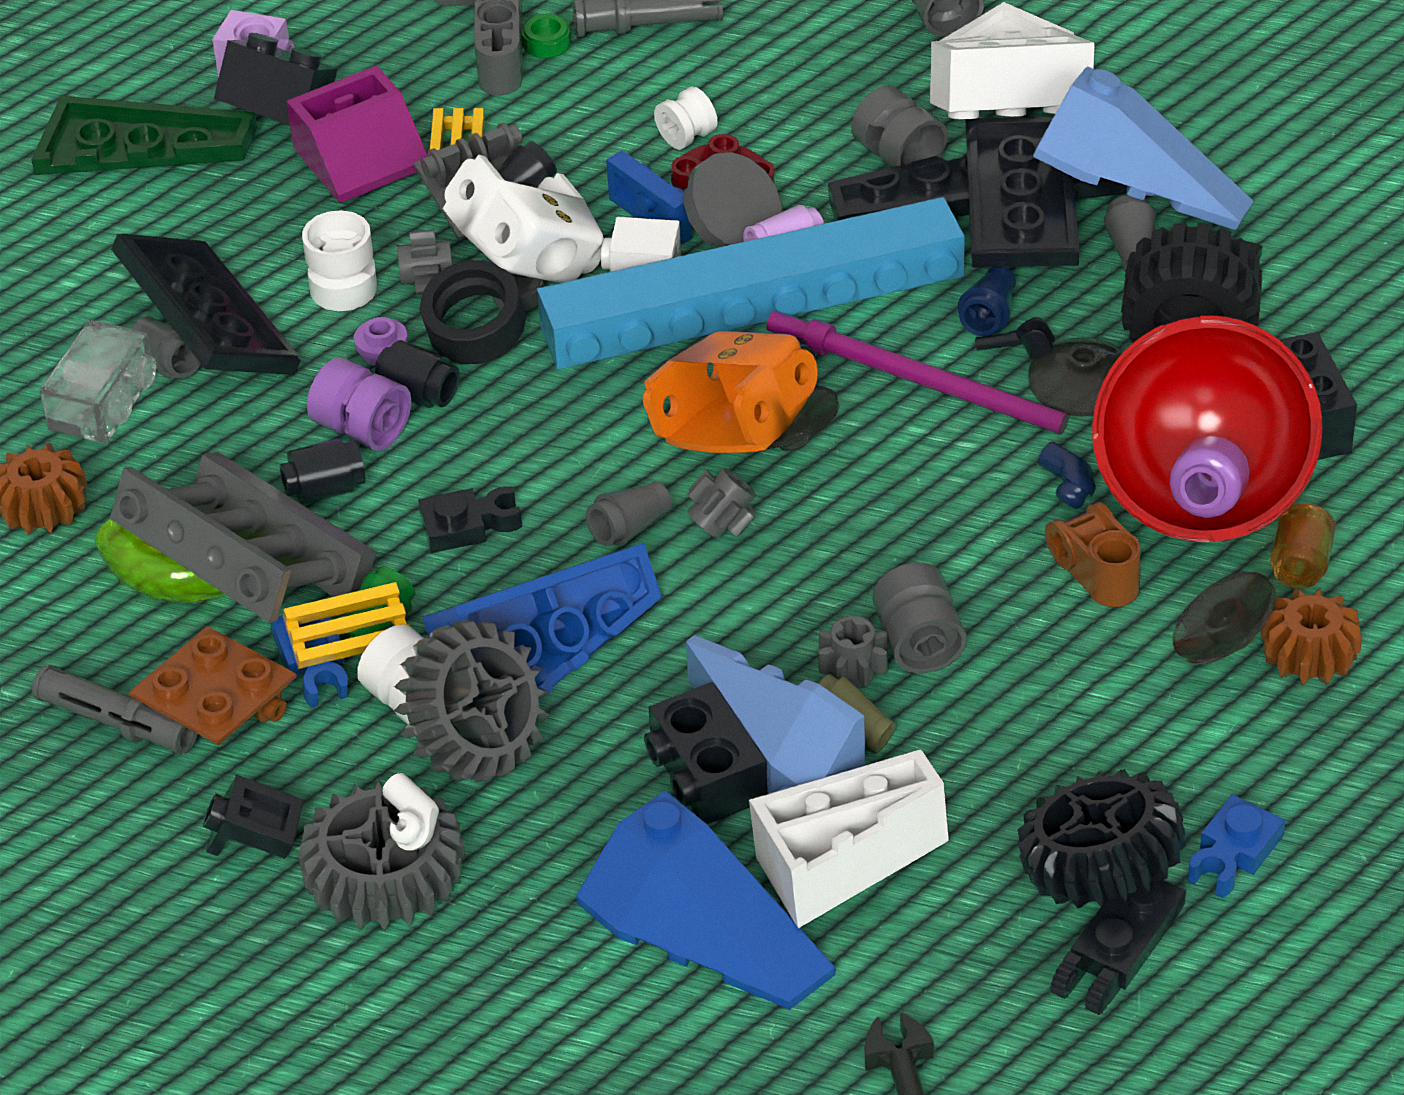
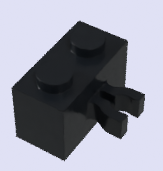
M249 33L248 39L227 40L214 99L290 126L287 100L335 82L338 68L320 63L321 55L316 52L301 48H292L291 52L278 48V40L273 37L259 33Z

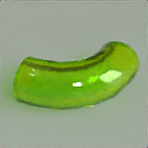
M111 519L102 525L96 534L95 544L100 556L120 583L154 600L193 603L227 596Z

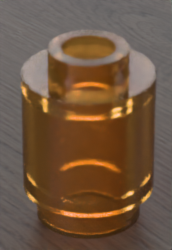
M1312 504L1292 505L1279 517L1270 562L1274 569L1275 577L1285 586L1297 589L1310 588L1325 575L1336 531L1335 520L1326 510Z

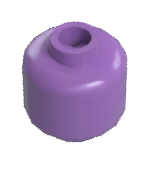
M1207 436L1194 440L1184 448L1171 468L1169 485L1173 498L1182 509L1194 516L1211 518L1223 515L1235 506L1248 485L1250 469L1246 456L1236 444L1226 438Z

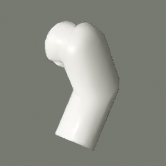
M404 773L395 774L387 780L382 790L384 797L400 811L397 814L399 816L397 825L390 822V836L400 848L404 850H418L431 841L439 808Z

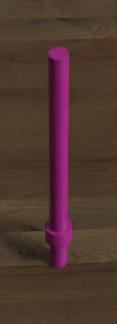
M775 310L771 312L767 320V331L801 337L806 341L807 346L811 347L816 354L821 356L832 353L1060 435L1067 426L1069 419L1067 413L837 333L834 325L820 320L812 319L810 322H806Z

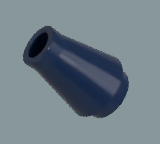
M991 267L987 270L985 276L960 297L958 302L959 319L963 327L970 333L977 336H989L1001 331L1007 325L1010 315L1012 291L1016 285L1015 276L1009 269L1005 267Z

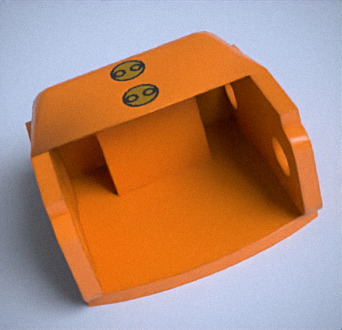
M718 331L668 360L645 380L646 390L643 394V405L655 435L665 438L666 443L672 446L709 453L763 451L790 427L812 395L818 376L817 363L812 353L801 349L797 338L790 334ZM708 363L713 364V372L710 377L707 373ZM668 396L671 406L669 413L666 415L663 403Z

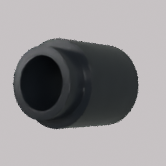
M398 340L391 347L384 348L378 356L375 365V374L385 376L406 386L411 395V402L426 408H431L434 405L439 407L447 406L454 397L459 384V369L451 365L447 357L403 340Z
M339 438L289 450L287 452L288 462L280 464V474L286 495H296L299 503L302 505L352 493L354 486L365 484L366 482L361 453L355 441L343 443Z

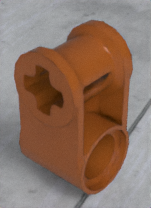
M1094 502L1086 508V513L1065 522L1056 519L1046 525L1045 538L1053 558L1059 566L1066 569L1083 586L1094 601L1108 607H1121L1136 600L1140 593V543L1136 537L1130 534L1115 519L1105 504Z

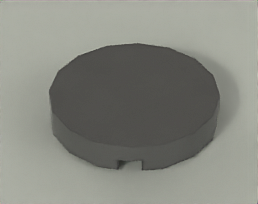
M733 152L714 154L692 169L688 177L690 178L688 188L684 190L683 203L688 220L699 237L710 246L717 244L719 247L744 242L743 234L746 227L755 225L782 212V204L777 187L766 171L750 158Z

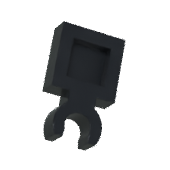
M513 487L496 488L490 491L486 497L476 499L473 488L418 499L420 517L431 553L486 542L485 530L493 529L498 532H512L522 527L520 507H516Z

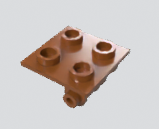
M206 626L130 690L129 696L213 743L220 745L253 715L261 722L269 720L277 722L280 720L287 707L286 702L282 700L281 691L296 679V673Z

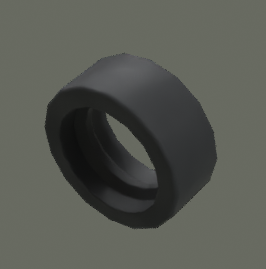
M465 260L446 267L431 278L421 295L419 310L431 345L440 355L447 357L453 362L459 364H482L500 358L516 345L524 332L526 312L515 278L507 270L486 260ZM474 295H489L503 301L504 306L499 314L483 326L474 329H455L443 323L442 319L449 308L462 299Z

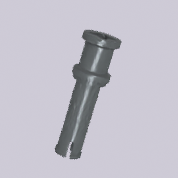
M572 0L576 38L584 37L586 32L615 30L619 35L626 34V31H630L631 26L707 20L722 21L723 5L702 6L717 5L722 0Z

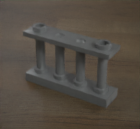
M219 452L202 454L194 484L165 489L133 467L123 468L110 516L111 520L268 623L278 620L286 589L314 584L333 597L358 591L365 575L371 573L376 556L375 550Z

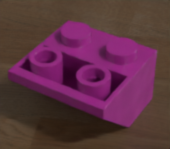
M377 65L287 100L294 150L339 203L359 197L364 193L416 173L417 170L413 166L414 162L427 157L426 150L401 92Z

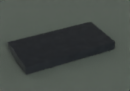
M1053 117L965 119L972 268L1079 266L1074 177L1033 157Z
M117 234L111 250L205 369L295 375L301 361L299 355L206 241Z

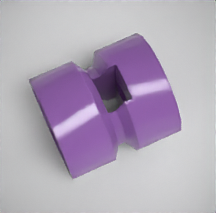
M341 357L328 361L320 369L313 380L307 400L308 416L313 422L336 433H346L349 439L377 451L388 448L397 440L406 425L411 408V395L406 386L385 376L372 374L369 369Z

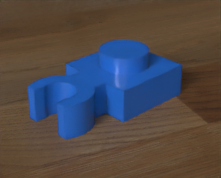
M283 615L279 616L276 622H271V634L284 667L296 673V675L305 673L303 677V695L307 704L311 707L318 706L317 686L323 683L333 685L337 689L340 699L347 698V673L338 665L344 662V658L298 669ZM329 617L308 623L299 624V627L332 620V618ZM335 634L306 641L304 644L307 649L341 640L339 635Z
M1232 794L1202 831L1200 850L1192 855L1189 862L1188 882L1195 884L1202 874L1207 872L1217 873L1219 877L1217 878L1216 895L1221 898L1227 896L1234 889L1236 869L1240 868L1254 875L1284 836L1285 819Z

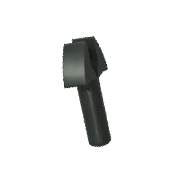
M901 1012L900 1029L904 1040L902 1041V1048L897 1049L894 1043L884 1038L880 1018L876 1017L865 1040V1070L884 1066L891 1071L898 1095H924L915 1063L919 1059L934 1057V1041L931 1035L915 1019Z

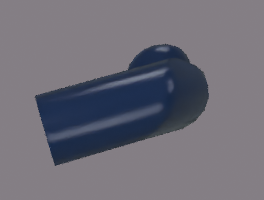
M1053 441L1049 442L1042 449L1038 458V464L1064 480L1056 489V497L1073 509L1081 508L1086 497H1092L1096 490L1093 470L1082 458Z

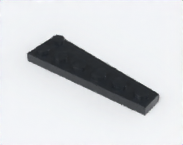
M966 154L961 158L949 161L933 156L913 161L904 166H893L828 182L829 202L834 219L839 221L941 197L945 198L954 216L969 215ZM1074 177L1075 200L1127 193V185L1102 177L1097 186Z

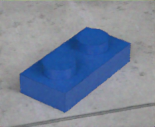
M622 150L606 159L609 199L635 218L679 221L680 245L693 238L692 225L688 220L683 203V190L673 187L656 175L649 166L639 163Z

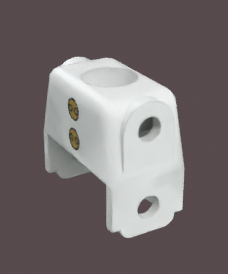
M478 155L475 160L467 159L464 161L445 190L446 204L442 209L464 236L494 264L507 270L509 273L564 283L577 280L581 274L592 272L601 260L603 234L585 200L564 174L557 173L554 178L546 177L539 187L535 188L505 181L485 156ZM470 182H473L475 188L473 196L467 199L466 188Z

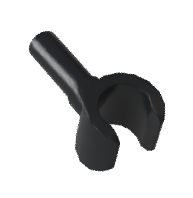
M1034 317L1022 323L1015 331L976 337L975 345L977 351L1023 345L1031 359H1038L1052 351L1051 342L1055 340V337L1043 319Z

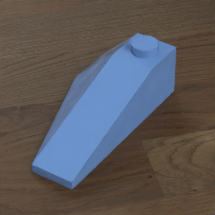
M1089 66L1083 70L1069 88L1033 157L1081 181L1096 186L1101 177L1128 186L1127 196L1144 200L1146 195H1158L1170 199L1171 206L1177 212L1233 230H1237L1254 202L1133 88L1121 83V80L1115 74L1102 69L1095 70Z
M696 635L686 641L689 683L693 689L710 682L715 684L766 760L767 794L865 766L864 715L829 690L807 679L798 686L785 681L782 669L769 664L761 670L752 668L741 653Z

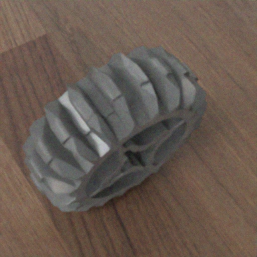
M469 620L453 623L452 627L445 625L434 629L430 633V637L421 639L417 644L413 645L416 656L408 657L400 664L410 677L400 680L394 686L406 695V702L399 704L394 710L399 714L407 715L409 725L404 728L400 735L408 738L416 736L418 742L413 755L420 758L430 756V771L438 773L448 771L449 779L456 781L470 779V781L482 782L491 780L493 776L498 777L511 773L512 770H515V764L525 762L527 758L532 757L529 745L537 744L539 740L544 738L535 724L544 722L550 716L539 708V699L544 698L550 691L541 687L537 688L535 677L540 674L543 668L536 665L528 666L526 661L531 648L524 647L523 645L514 647L515 632H508L506 630L497 632L495 623L481 622L475 624L474 621L470 622ZM482 692L481 696L475 698L479 693ZM472 702V704L468 705L465 710H462L464 706ZM453 725L458 728L461 735L455 730Z
M379 779L374 789L363 791L354 783L351 796L345 798L332 793L331 803L329 804L330 808H315L312 819L313 823L304 825L303 843L300 844L301 851H299L298 857L304 886L308 889L309 895H314V901L318 904L320 911L331 910L338 923L353 916L354 922L360 930L370 921H378L384 931H386L390 920L401 918L410 926L414 917L413 913L419 911L432 916L435 901H449L452 885L460 883L465 848L464 840L461 838L460 824L456 820L455 814L449 813L443 798L432 799L439 808L431 841L418 850H404L390 836V822L397 825L399 820L397 814L400 811L384 797L382 791L384 785ZM421 787L420 789L431 798L426 787Z

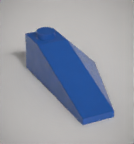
M641 543L422 616L428 637L438 627L445 625L452 627L453 623L463 620L474 621L475 624L481 622L495 623L497 632L503 630L515 632L514 647L523 645L524 647L531 648L526 661L528 666L536 665L543 668L540 674L535 677L537 688L541 687L552 692L553 686L571 671L580 668L590 659L589 656L608 639L621 633L662 596L645 544ZM482 692L479 693L475 698L481 696Z

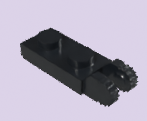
M1152 880L1149 892L1138 890L1128 894L1126 902L1121 898L1108 900L1104 907L1098 910L1079 936L1071 951L1064 957L1063 962L1059 964L1051 982L1050 992L1065 999L1075 989L1085 973L1088 972L1096 976L1097 979L1094 980V983H1092L1088 990L1085 1009L1098 1015L1103 1013L1121 988L1126 990L1185 905L1186 890L1164 880Z

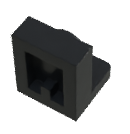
M236 775L225 796L215 793L208 806L203 821V828L211 830L206 852L218 856L229 838L285 859L294 843L304 799Z

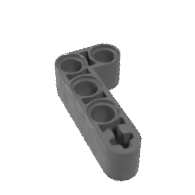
M434 0L443 6L475 5L474 45L479 87L491 95H506L516 91L523 81L522 0Z

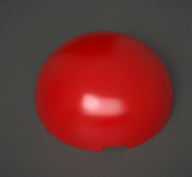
M1200 316L1179 320L1167 325L1163 324L1140 337L1119 356L1105 377L1097 396L1092 423V440L1096 461L1104 482L1116 500L1133 517L1147 527L1175 539L1200 543L1225 542L1242 538L1268 526L1282 516L1296 502L1311 479L1318 461L1322 441V414L1318 395L1308 372L1295 354L1279 339L1267 331L1242 320L1222 316ZM1217 436L1226 438L1236 444L1246 456L1250 469L1248 485L1235 506L1223 515L1211 518L1194 516L1182 509L1173 498L1169 485L1171 468L1184 448L1198 438Z

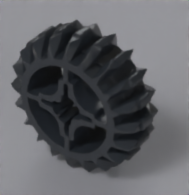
M1125 769L1119 770L1113 776H1105L1100 770L1093 778L1083 780L1077 776L1076 783L1067 787L1056 785L1054 795L1041 796L1036 799V809L1029 810L1023 814L1024 825L1017 830L1019 835L1018 846L1021 852L1019 857L1025 874L1029 875L1031 883L1037 887L1041 896H1052L1056 904H1064L1072 900L1077 909L1082 908L1091 901H1096L1102 908L1111 899L1121 898L1126 902L1128 894L1137 890L1149 892L1152 880H1165L1168 878V868L1180 863L1179 851L1186 847L1183 817L1179 804L1175 802L1173 794L1166 791L1162 781H1150L1146 773H1138L1130 777Z

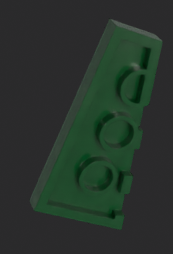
M61 95L31 159L34 175L244 160L257 129L255 113Z

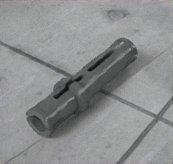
M43 666L34 678L32 693L36 700L48 702L79 714L82 717L121 731V735L130 741L141 742L142 740H147L170 749L179 755L189 752L196 741L197 733L138 700L96 682H91L62 671L56 666Z

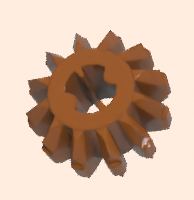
M51 443L46 444L41 450H33L27 444L25 452L20 455L6 453V463L0 465V516L6 521L8 528L22 527L29 536L38 528H45L51 534L54 525L58 523L72 525L73 515L85 510V487H87L85 472L80 467V462H76L69 449L55 451Z
M1320 587L1314 595H1305L1295 588L1290 599L1276 597L1270 612L1266 613V618L1262 621L1261 638L1263 639V653L1266 663L1277 665L1280 678L1293 674L1298 675L1303 686L1309 678H1318L1328 685L1334 674L1347 676L1353 661L1357 660V653L1361 651L1362 635L1360 634V621L1357 610L1346 608L1342 595L1329 599L1324 597Z

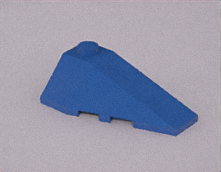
M665 790L618 823L576 895L577 904L617 938L637 945L639 940L664 949L668 951L669 960L686 967L692 961L722 974L724 983L789 1010L835 976L833 964L800 928H797L789 915L709 826Z

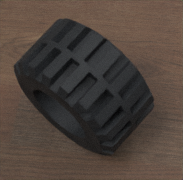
M1186 222L1176 223L1173 230L1169 231L1161 227L1152 232V239L1143 237L1136 244V252H1131L1127 261L1121 308L1123 328L1130 331L1129 339L1132 343L1163 324L1167 325L1179 320L1200 316L1229 317L1258 327L1262 270L1259 269L1260 261L1256 253L1248 252L1249 244L1242 238L1233 240L1231 238L1232 232L1222 227L1218 231L1209 229V224L1199 222L1197 227H1187ZM1183 294H1193V295H1199V296H1198V297H1194V296H1186V295H1183Z

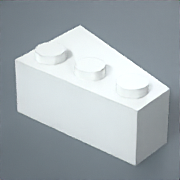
M1055 27L1041 28V37L1022 38V32L1014 31L1006 32L1005 39H986L985 36H974L931 42L930 103L948 111V117L954 119L978 118L979 110H995V114L1000 116L1026 115V108L1043 107V112L1056 114L1069 88L1087 66L1094 69V42Z
M921 749L749 800L756 858L797 928L949 841L944 783Z

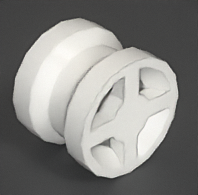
M691 86L679 93L676 101L668 99L658 104L654 110V118L660 134L674 149L681 150L692 144L694 136L704 137L715 131L717 127L715 109L706 94L697 87Z

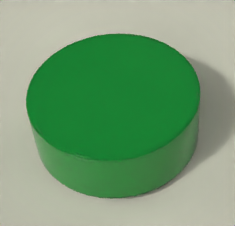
M547 13L531 17L522 25L523 48L534 57H557L565 53L571 46L570 24L561 16Z

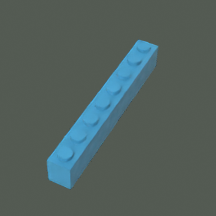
M936 198L537 288L540 328L556 368L562 369L710 335L718 331H727L766 322L774 310L792 316L964 276L965 236L945 198Z

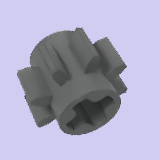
M435 230L409 232L411 244L397 245L401 285L415 284L416 295H422L431 278L452 265L450 240L436 241Z
M724 468L716 478L705 470L688 489L690 491L687 494L688 497L695 501L688 509V514L702 529L716 538H720L727 529L738 537L755 518L754 514L756 511L749 506V503L756 496L755 492L744 480L729 469Z
M858 616L838 618V621L832 626L831 632H819L818 667L820 673L832 672V676L838 680L846 677L857 688L869 686V683L875 676V672L886 674L888 634L886 631L875 633V629L868 618Z

